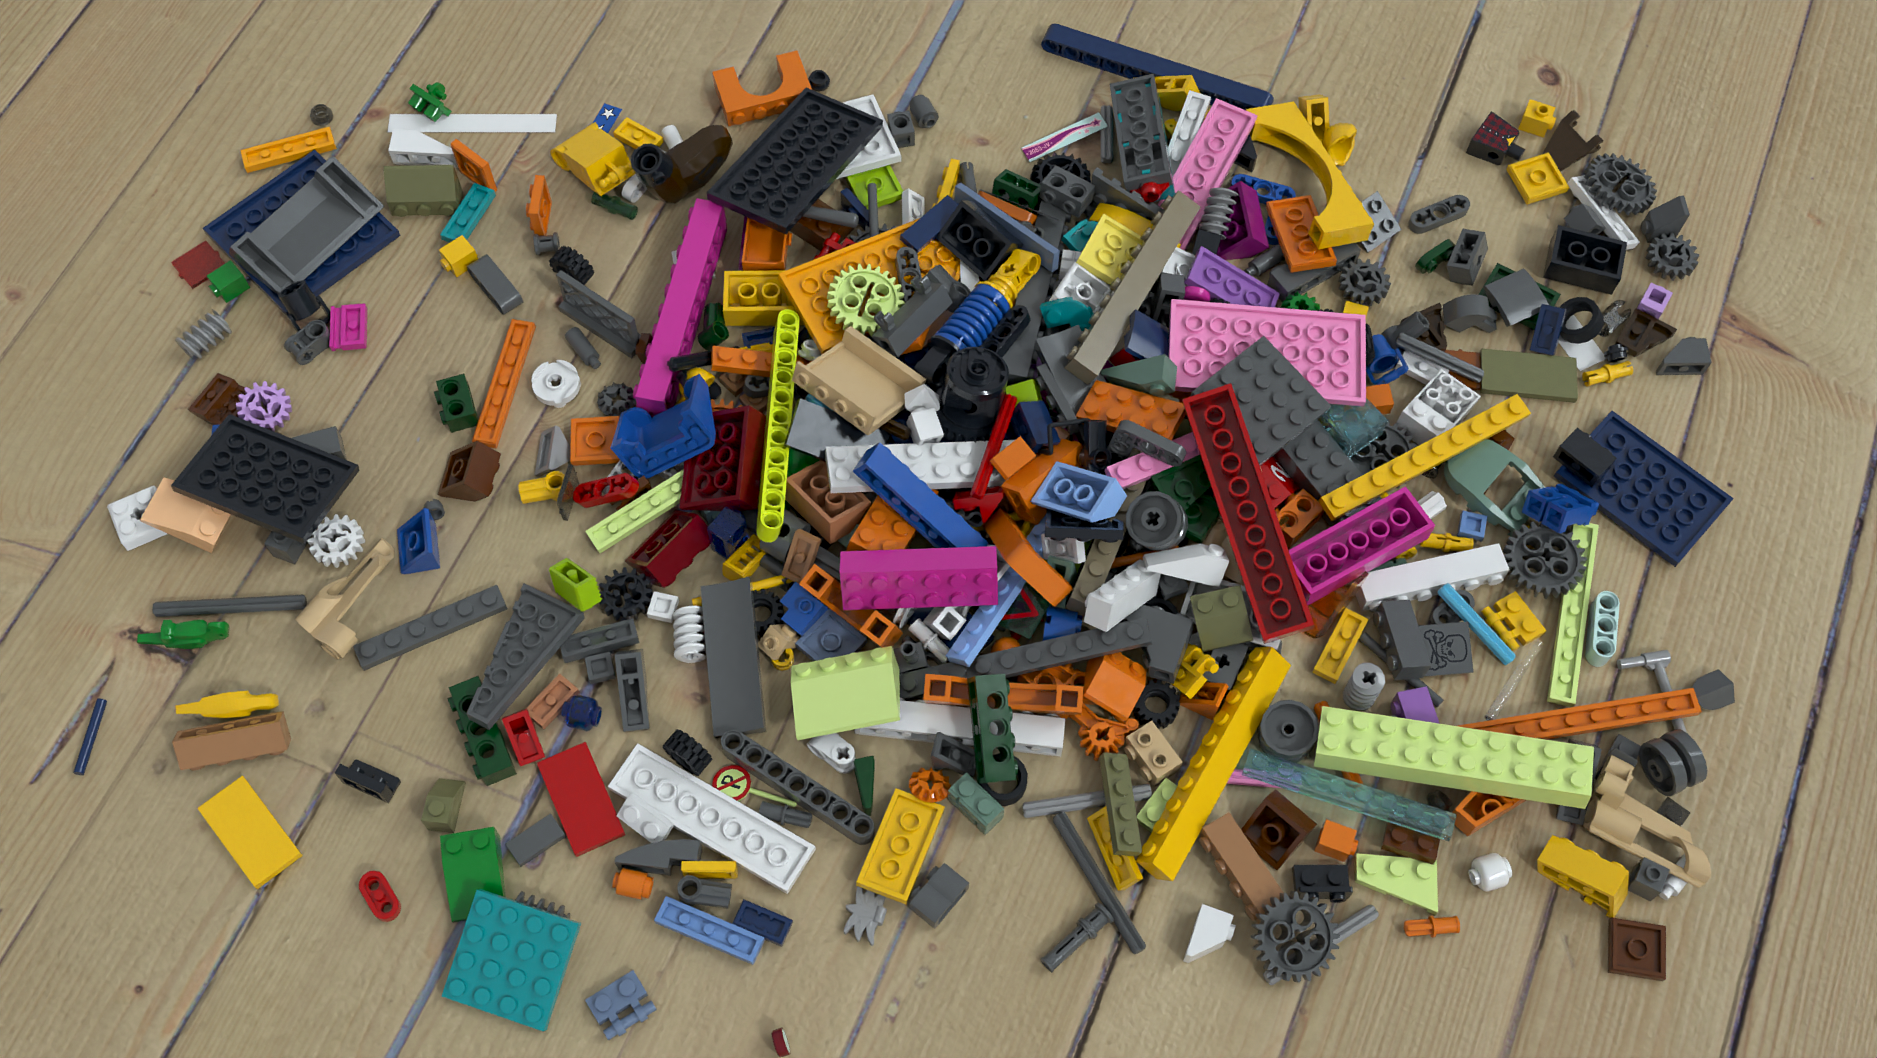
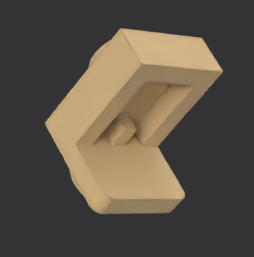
M788 624L770 625L758 642V647L772 660H778L785 649L796 648L795 643L800 637Z

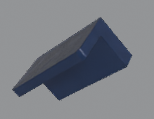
M1044 401L1019 402L1014 408L1010 421L1017 438L1021 436L1036 454L1042 446H1048L1047 426L1053 422ZM1054 427L1052 428L1053 445H1058L1060 438Z

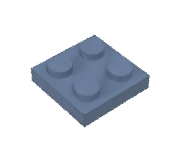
M829 608L795 643V646L812 661H818L829 657L833 658L854 652L858 653L867 643V638Z

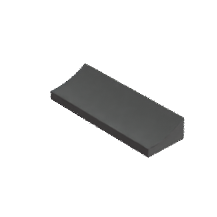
M1079 325L1038 338L1034 343V348L1041 363H1046L1075 415L1095 381L1106 382L1101 371L1087 385L1065 369L1069 361L1066 356L1074 346L1078 347L1080 344L1077 340L1082 333ZM1078 424L1079 432L1075 434L1079 442L1084 443V424ZM1107 431V448L1114 435L1110 431Z
M745 577L734 581L700 586L714 738H721L728 730H737L744 735L766 732L752 581L750 577Z

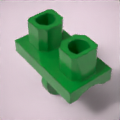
M439 82L433 85L428 84L426 87L428 93L415 84H412L409 88L414 94L408 104L418 112H421L424 106L429 104L423 114L432 121L436 122L442 114L446 116L451 114L452 111L440 101L447 98L443 84Z

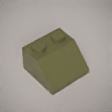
M1241 585L1190 596L1203 652L1253 641Z

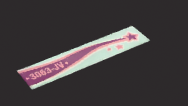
M1098 112L1021 149L1029 162H1032L1106 128L1108 125Z

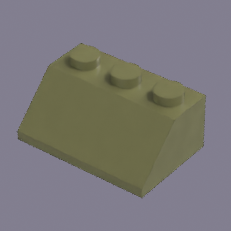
M454 165L384 166L386 199L392 216H451L462 202L463 190Z

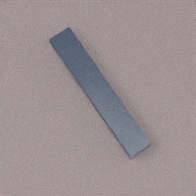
M959 183L955 186L954 201L957 204L961 200L975 202L1024 244L1021 248L1022 250L1038 254L1041 258V265L1049 271L1053 272L1058 269L1060 250L964 184Z

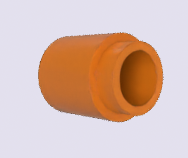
M622 868L621 873H615L612 888H616L617 895L642 900V898L649 899L654 877L648 876V873Z

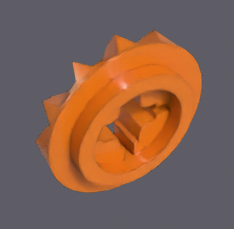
M921 767L918 772L912 773L909 780L911 793L919 800L930 803L944 800L948 796V790L951 787L949 777L943 776L942 770L933 771L932 767L929 770ZM931 780L933 783L931 789H929L927 781Z

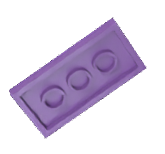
M1203 246L1197 250L1184 281L1188 286L1206 289L1210 293V299L1217 298L1219 300L1221 298L1224 300V303L1228 301L1230 304L1275 307L1280 295L1279 292Z

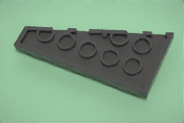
M523 583L519 600L515 601L513 606L514 612L510 621L506 622L494 649L493 660L490 666L487 665L484 672L485 678L481 687L477 688L466 713L469 720L488 730L492 728L585 619L584 613Z

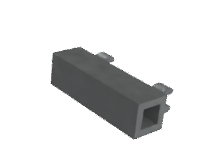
M916 275L911 280V284L917 292L893 316L890 312L884 315L882 311H879L874 316L875 322L880 326L872 335L876 344L894 357H899L953 303L948 295L947 288L943 284L930 282L927 276L920 279V276Z

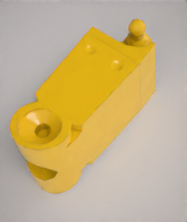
M596 122L550 151L552 159L560 168L565 171L571 170L578 179L600 196L635 174L623 144L602 129H599Z

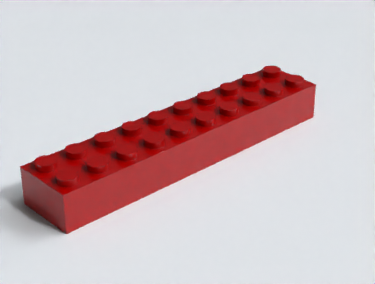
M1230 383L1182 399L1263 643H1270L1314 629L1308 605L1232 384Z

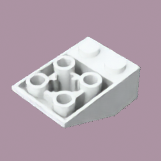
M1441 369L1402 411L1397 421L1399 423L1397 429L1400 431L1406 428L1405 436L1412 435V440L1421 445L1459 425L1481 396Z

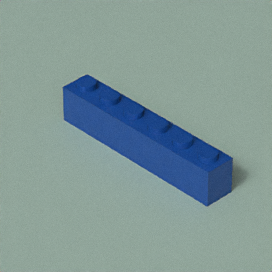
M880 442L866 450L853 469V472L934 547H987L989 544L961 515L949 507L944 499L936 495L924 481L920 480L906 464L902 463L891 453L889 448Z

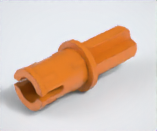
M1430 915L1428 919L1406 920L1404 922V931L1408 937L1430 935L1433 938L1437 934L1459 933L1460 922L1457 916L1434 918Z

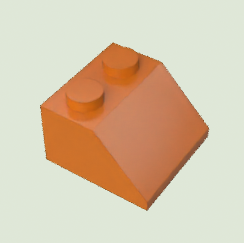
M1121 652L1092 658L1087 662L1083 696L1126 721L1145 688L1147 669L1143 668L1138 662L1127 658Z

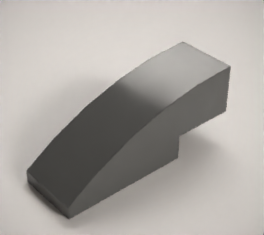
M679 839L660 841L631 849L616 856L615 864L618 870L627 868L644 873L671 876L672 867L681 866L682 861H701L703 847L700 840Z

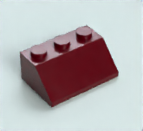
M675 510L625 562L633 569H637L639 574L644 573L646 579L650 580L653 585L665 588L676 580V576L682 569L689 567L693 563V558L699 552L708 548L715 534L698 514Z

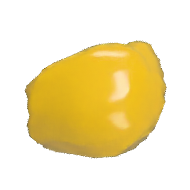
M1351 123L1335 124L1330 126L1324 133L1322 145L1332 157L1336 166H1344L1354 148L1357 129Z

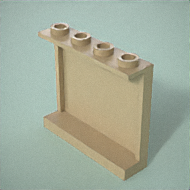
M852 326L845 330L840 343L809 364L804 365L798 361L792 377L794 383L866 435H870L905 409L904 393L926 382L923 376Z

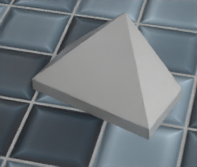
M556 425L541 433L534 474L537 477L570 461L571 447L560 427Z

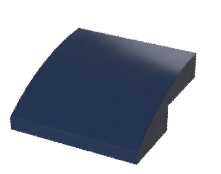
M1135 309L1130 315V330L1124 336L1125 351L1140 360L1163 354L1168 357L1169 328Z

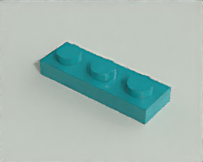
M474 183L441 232V239L450 243L463 235L467 240L495 198V191Z

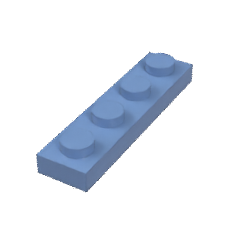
M668 896L665 897L654 919V922L658 925L754 965L765 941V938Z

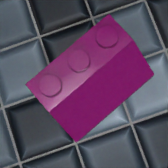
M1239 181L1227 188L1235 191L1238 196H1231V199L1236 201V205L1228 206L1234 211L1233 214H1226L1231 219V222L1223 223L1229 229L1228 231H1221V234L1226 239L1220 241L1217 256L1224 260L1251 258L1269 248L1257 191Z

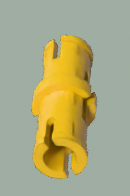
M1630 361L1615 365L1605 364L1599 369L1583 372L1582 380H1588V382L1584 383L1586 387L1602 382L1611 383L1614 379L1631 376L1633 374V366L1627 367L1631 365Z
M1431 533L1427 540L1420 543V547L1442 549V552L1447 553L1449 551L1462 552L1473 549L1474 540L1473 538L1452 536L1451 533Z

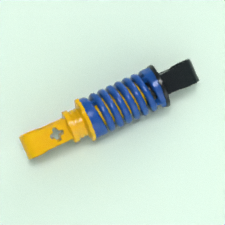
M1015 249L1005 263L999 267V270L991 275L988 281H979L974 286L975 288L969 296L965 298L964 302L959 305V308L948 318L943 327L928 339L927 348L929 351L914 367V371L926 379L925 384L935 388L940 387L944 383L947 363L950 357L960 349L980 347L1008 310L1013 307L1012 302L1017 298L1018 293L1024 288L1031 277L1038 272L1041 265V258L1038 254Z

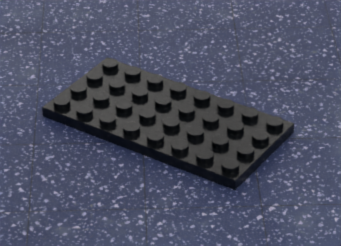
M806 87L707 191V199L783 234H787L883 127V120Z

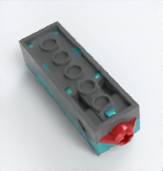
M1154 74L1111 83L1110 91L1126 191L1132 193L1133 190L1141 195L1145 203L1165 200L1168 195L1172 197L1175 194L1160 98Z

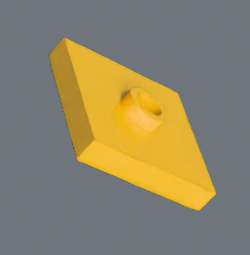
M1549 152L1510 164L1506 169L1527 205L1566 193L1569 189L1567 182Z

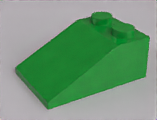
M495 827L440 836L442 865L453 923L467 920L477 889L506 897L501 840Z

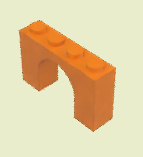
M797 50L776 56L777 69L782 84L775 92L768 95L758 96L746 92L739 83L734 66L712 72L714 87L728 127L781 114L806 87L812 90Z
M816 564L812 566L799 583L800 586L881 648L893 647L903 634L894 623L876 610H843L841 584Z

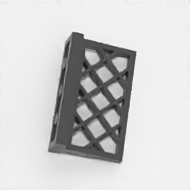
M560 270L556 274L564 300L558 306L560 312L632 359L636 355V344L641 337V334L637 331L635 319Z

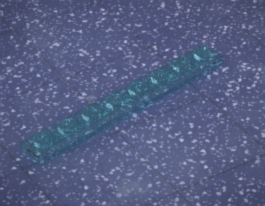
M1249 750L1242 773L1243 776L1442 840L1450 841L1457 814L1257 750Z

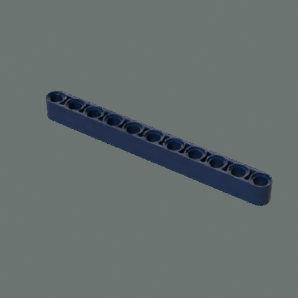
M1054 23L1049 25L1041 42V46L1046 52L1128 79L1154 74V77L1192 75L1200 93L1211 97L1209 104L1211 106L1216 98L1243 110L1272 105L1274 101L1272 94L1267 91Z

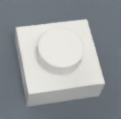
M654 591L647 611V617L672 623L673 613L676 611L679 603L678 596Z

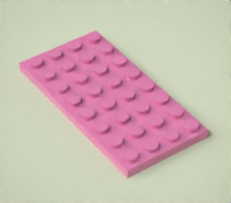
M1171 299L1168 358L1177 366L1175 391H1194L1257 340L1265 336L1329 404L1364 407L1366 403V315Z

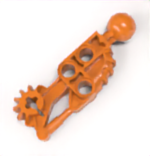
M1002 637L995 641L991 648V653L1021 645L1018 640L1012 637ZM1070 663L1018 675L1017 683H1045L1072 686L1080 683L1084 685L1086 672H1082L1079 669L1074 670L1073 665ZM1084 696L1081 716L1056 714L1060 718L1067 719L1070 717L1081 726L1078 735L1082 740L1079 745L1082 748H1087L1085 750L1086 756L1091 753L1095 754V761H1098L1103 752L1118 754V748L1124 746L1125 737L1136 731L1139 726L1136 719L1128 718L1124 721L1112 713L1111 715L1118 722L1098 717L1086 706L1097 704ZM1107 734L1105 740H1104V739H1101L1100 741L1097 740V738L1100 739V738L1104 737V736Z

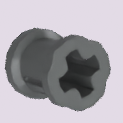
M554 232L553 235L539 236L534 234L533 236L536 255H540L541 252H557L560 248L557 232Z

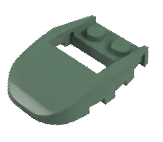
M1489 439L1448 459L1444 466V476L1448 485L1457 495L1461 494L1468 502L1466 506L1473 512L1477 510L1482 515L1487 516V521L1495 526L1499 523L1510 532L1507 535L1512 537L1514 530L1520 531L1521 526L1529 519V516L1522 513L1528 491L1544 488V485L1524 461ZM1509 465L1522 475L1521 479L1524 481V484L1504 508L1500 510L1483 493L1503 469Z

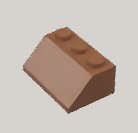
M821 460L787 478L785 500L829 544L851 533L871 505V501L862 492L830 493L827 464Z

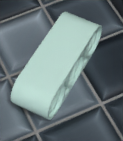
M1610 591L1600 592L1589 607L1585 657L1588 663L1595 667L1604 666L1616 651L1620 603L1617 595ZM1600 603L1606 605L1608 609L1602 607ZM1599 626L1603 627L1606 632L1602 631ZM1597 649L1602 650L1605 655L1600 654Z

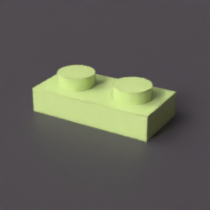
M1165 778L1138 813V823L1151 833L1154 824L1161 817L1165 805L1172 797L1177 785Z

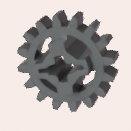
M1663 233L1660 238L1655 237L1652 243H1650L1646 250L1648 253L1645 258L1650 260L1648 267H1655L1653 273L1661 272L1663 279L1668 275L1672 281H1674L1676 276L1682 280L1685 275L1690 276L1699 263L1697 261L1699 254L1694 253L1697 247H1690L1691 240L1683 241V235L1675 238L1674 233H1670L1669 237Z
M1359 258L1356 264L1350 261L1348 267L1343 268L1338 281L1341 283L1339 290H1345L1343 297L1350 296V302L1357 300L1361 305L1367 302L1370 307L1373 301L1379 304L1382 298H1386L1391 285L1388 282L1390 275L1384 274L1385 267L1378 268L1379 262L1370 264V259H1367L1365 263H1362V260Z

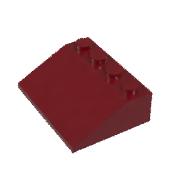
M749 405L714 411L715 443L710 449L684 462L679 508L682 510L729 512L757 509L766 415Z

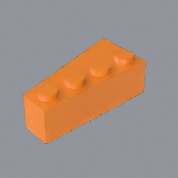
M1471 791L1447 819L1466 836H1470L1527 800Z

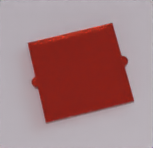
M206 240L171 262L179 272V277L185 279L192 289L207 281L208 274L225 264L219 257V252L217 250L214 251Z

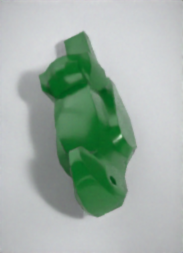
M163 620L161 632L138 634L137 643L165 645L166 648H202L212 641L224 640L229 637L230 626L225 621L207 624L204 620H193L176 624L171 620Z

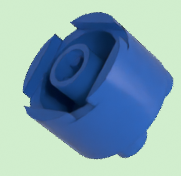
M1048 606L1043 641L1081 632L1083 616L1078 615V612Z

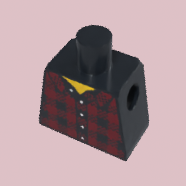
M1491 111L1472 137L1466 154L1495 165H1501L1507 156L1519 161L1526 149L1515 144L1520 134L1519 130Z

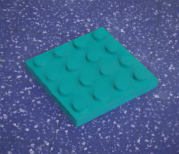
M477 889L442 997L543 1032L546 1031L581 923L482 889Z

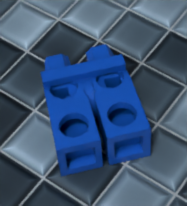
M1560 483L1556 484V487L1550 486L1529 490L1522 513L1538 522H1542L1541 524L1557 533H1563L1569 525H1589L1591 517L1596 515L1599 503Z

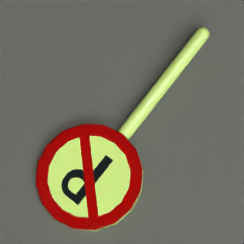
M729 765L723 767L713 778L712 787L736 801H740L748 793H752L793 807L797 805L795 801L751 788L750 775L740 766Z

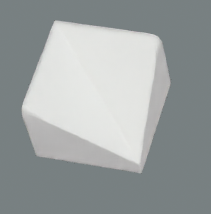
M925 384L904 393L905 407L911 413L915 409L922 407L926 409L935 408V411L940 409L939 395Z

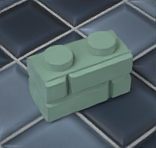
M965 773L948 790V800L974 825L977 824V828L984 835L993 829L1004 817V808L968 773Z

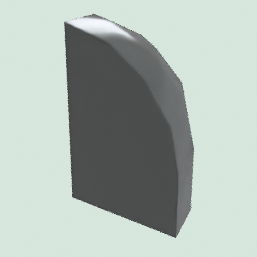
M1719 669L1703 675L1693 684L1698 703L1704 709L1715 710L1735 703L1734 683Z

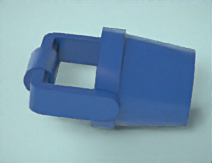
M1373 335L1375 358L1366 367V372L1373 385L1388 384L1406 373L1409 368L1399 348L1394 350L1383 335ZM1400 359L1403 366L1394 369L1389 373L1383 375L1381 378L1375 380L1372 373H1384L1392 369Z

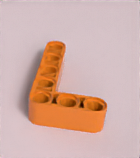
M999 508L983 524V527L1004 560L1054 607L1073 590V587L1034 550L1016 522L1002 508Z

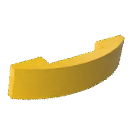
M1099 203L1089 221L1099 222L1102 215L1105 214L1140 236L1143 235L1148 227L1151 229L1153 226L1150 220L1132 211L1105 203Z

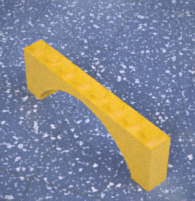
M1295 102L1246 109V111L1257 115V120L1250 132L1252 141L1256 140L1267 143L1292 154L1305 163L1319 178L1326 194L1327 204L1319 216H1314L1308 233L1318 250L1367 241L1374 225L1372 218L1367 214L1361 201L1358 200L1351 186L1348 185L1342 172L1337 168L1332 157L1327 153L1321 140L1318 139Z

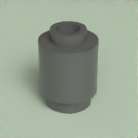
M924 95L913 97L909 103L910 111L921 128L933 127L939 115L931 101Z

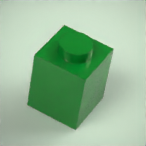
M231 260L207 275L211 283L208 286L216 298L221 296L226 303L250 288L244 275Z

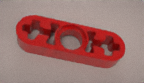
M628 473L585 482L575 488L573 500L584 508H590L628 499L637 493L639 482ZM610 485L608 493L602 496L603 489Z

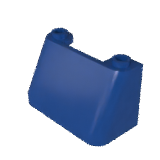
M700 374L685 382L684 393L688 400L653 417L640 407L630 408L620 414L610 449L636 477L641 478L643 475L646 479L653 477L713 447L716 431L709 387Z

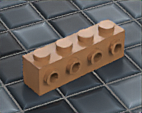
M284 711L177 731L172 744L180 770L190 769L195 771L211 764L221 766L233 760H252L264 754L279 755L288 750L291 736Z
M1227 813L1203 827L1199 835V841L1203 849L1207 853L1210 852L1214 857V864L1221 875L1225 874L1230 881L1229 886L1232 893L1237 898L1240 897L1246 905L1244 908L1248 917L1260 924V920L1255 914L1265 913L1261 905L1267 904L1272 906L1270 898L1276 897L1280 901V893L1284 892L1232 815Z

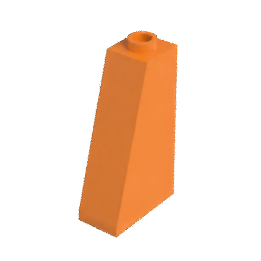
M1062 438L1058 445H1053L1052 455H1039L1001 485L1020 519L1038 525L1046 515L1047 508L1034 505L1031 500L1056 461L1084 468L1079 462V454L1083 449L1081 443Z

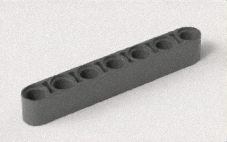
M728 730L722 735L721 746L727 759L744 768L747 772L791 801H795L797 805L859 845H866L873 840L874 822L867 814L740 731ZM733 741L740 743L735 749L727 747ZM753 755H758L761 757V759L756 763H751L748 761V759ZM774 769H780L783 771L782 774L777 777L769 775L770 772ZM795 783L804 785L799 791L791 789V786ZM816 797H823L826 800L821 805L812 803ZM838 811H844L847 813V816L840 820L836 819L834 814ZM860 825H865L869 828V831L865 834H859L855 830Z

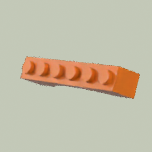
M926 674L924 702L970 707L967 678ZM1009 683L1008 706L1012 710L1079 716L1082 714L1084 686ZM992 696L987 698V704L990 708L995 707V700Z

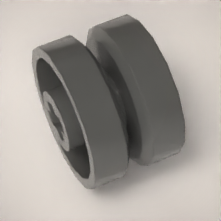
M1159 491L1146 492L1139 495L1130 504L1126 513V527L1130 536L1140 545L1153 551H1164L1176 547L1184 539L1188 529V517L1184 508L1171 496ZM1157 519L1159 524L1155 526V520Z
M1294 700L1278 701L1271 705L1263 714L1257 734L1259 746L1264 754L1274 762L1281 764L1297 763L1305 759L1313 749L1319 731L1318 721L1312 710L1302 702Z
M1681 729L1671 730L1660 738H1654L1640 746L1639 758L1642 769L1653 787L1665 796L1678 794L1686 787H1693L1703 782L1707 777V764L1696 741Z

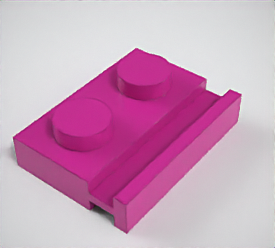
M365 303L341 305L339 308L331 306L329 344L331 351H336V349L354 350L367 348L368 308Z

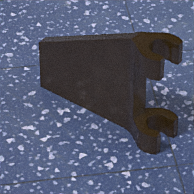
M1575 110L1568 113L1560 121L1543 154L1549 152L1560 172L1586 155L1597 152L1601 149L1599 144L1604 141L1599 135H1595L1586 142L1573 129L1578 123L1576 120L1580 118V115Z

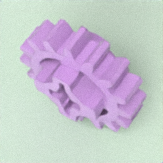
M266 381L263 382L261 387L256 382L253 383L254 389L252 390L245 387L246 395L239 394L240 402L236 403L237 410H239L237 412L238 418L264 428H270L274 432L276 425L283 428L282 420L289 421L290 416L288 413L292 412V407L289 404L291 400L289 396H285V389L277 390L276 383L268 387ZM261 402H263V405L266 406L268 413H266L265 409L262 408Z

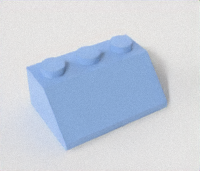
M1056 461L1031 502L1034 505L1088 522H1096L1114 517L1127 495L1116 478Z

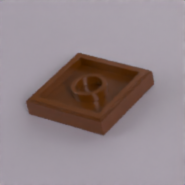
M1611 917L1608 923V973L1657 981L1666 980V926Z

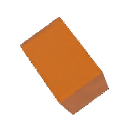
M1020 436L993 457L990 462L1006 481L1033 461L1036 455Z
M1205 682L1192 699H1189L1182 693L1179 699L1180 705L1210 720H1214L1229 686L1226 683Z

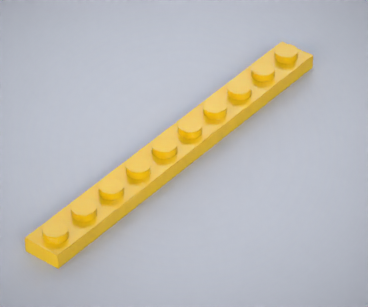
M1516 394L1322 496L1318 501L1331 521H1334L1524 420L1531 412L1520 396Z

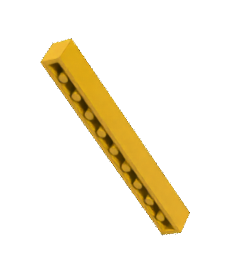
M1255 647L1249 654V659L1243 670L1238 674L1237 681L1232 690L1227 694L1225 702L1220 711L1215 715L1214 722L1208 733L1205 734L1199 749L1191 758L1189 767L1178 781L1175 792L1167 801L1161 817L1154 824L1151 835L1142 846V853L1138 856L1136 862L1155 879L1174 881L1260 724L1263 714L1268 709L1291 665L1273 647Z

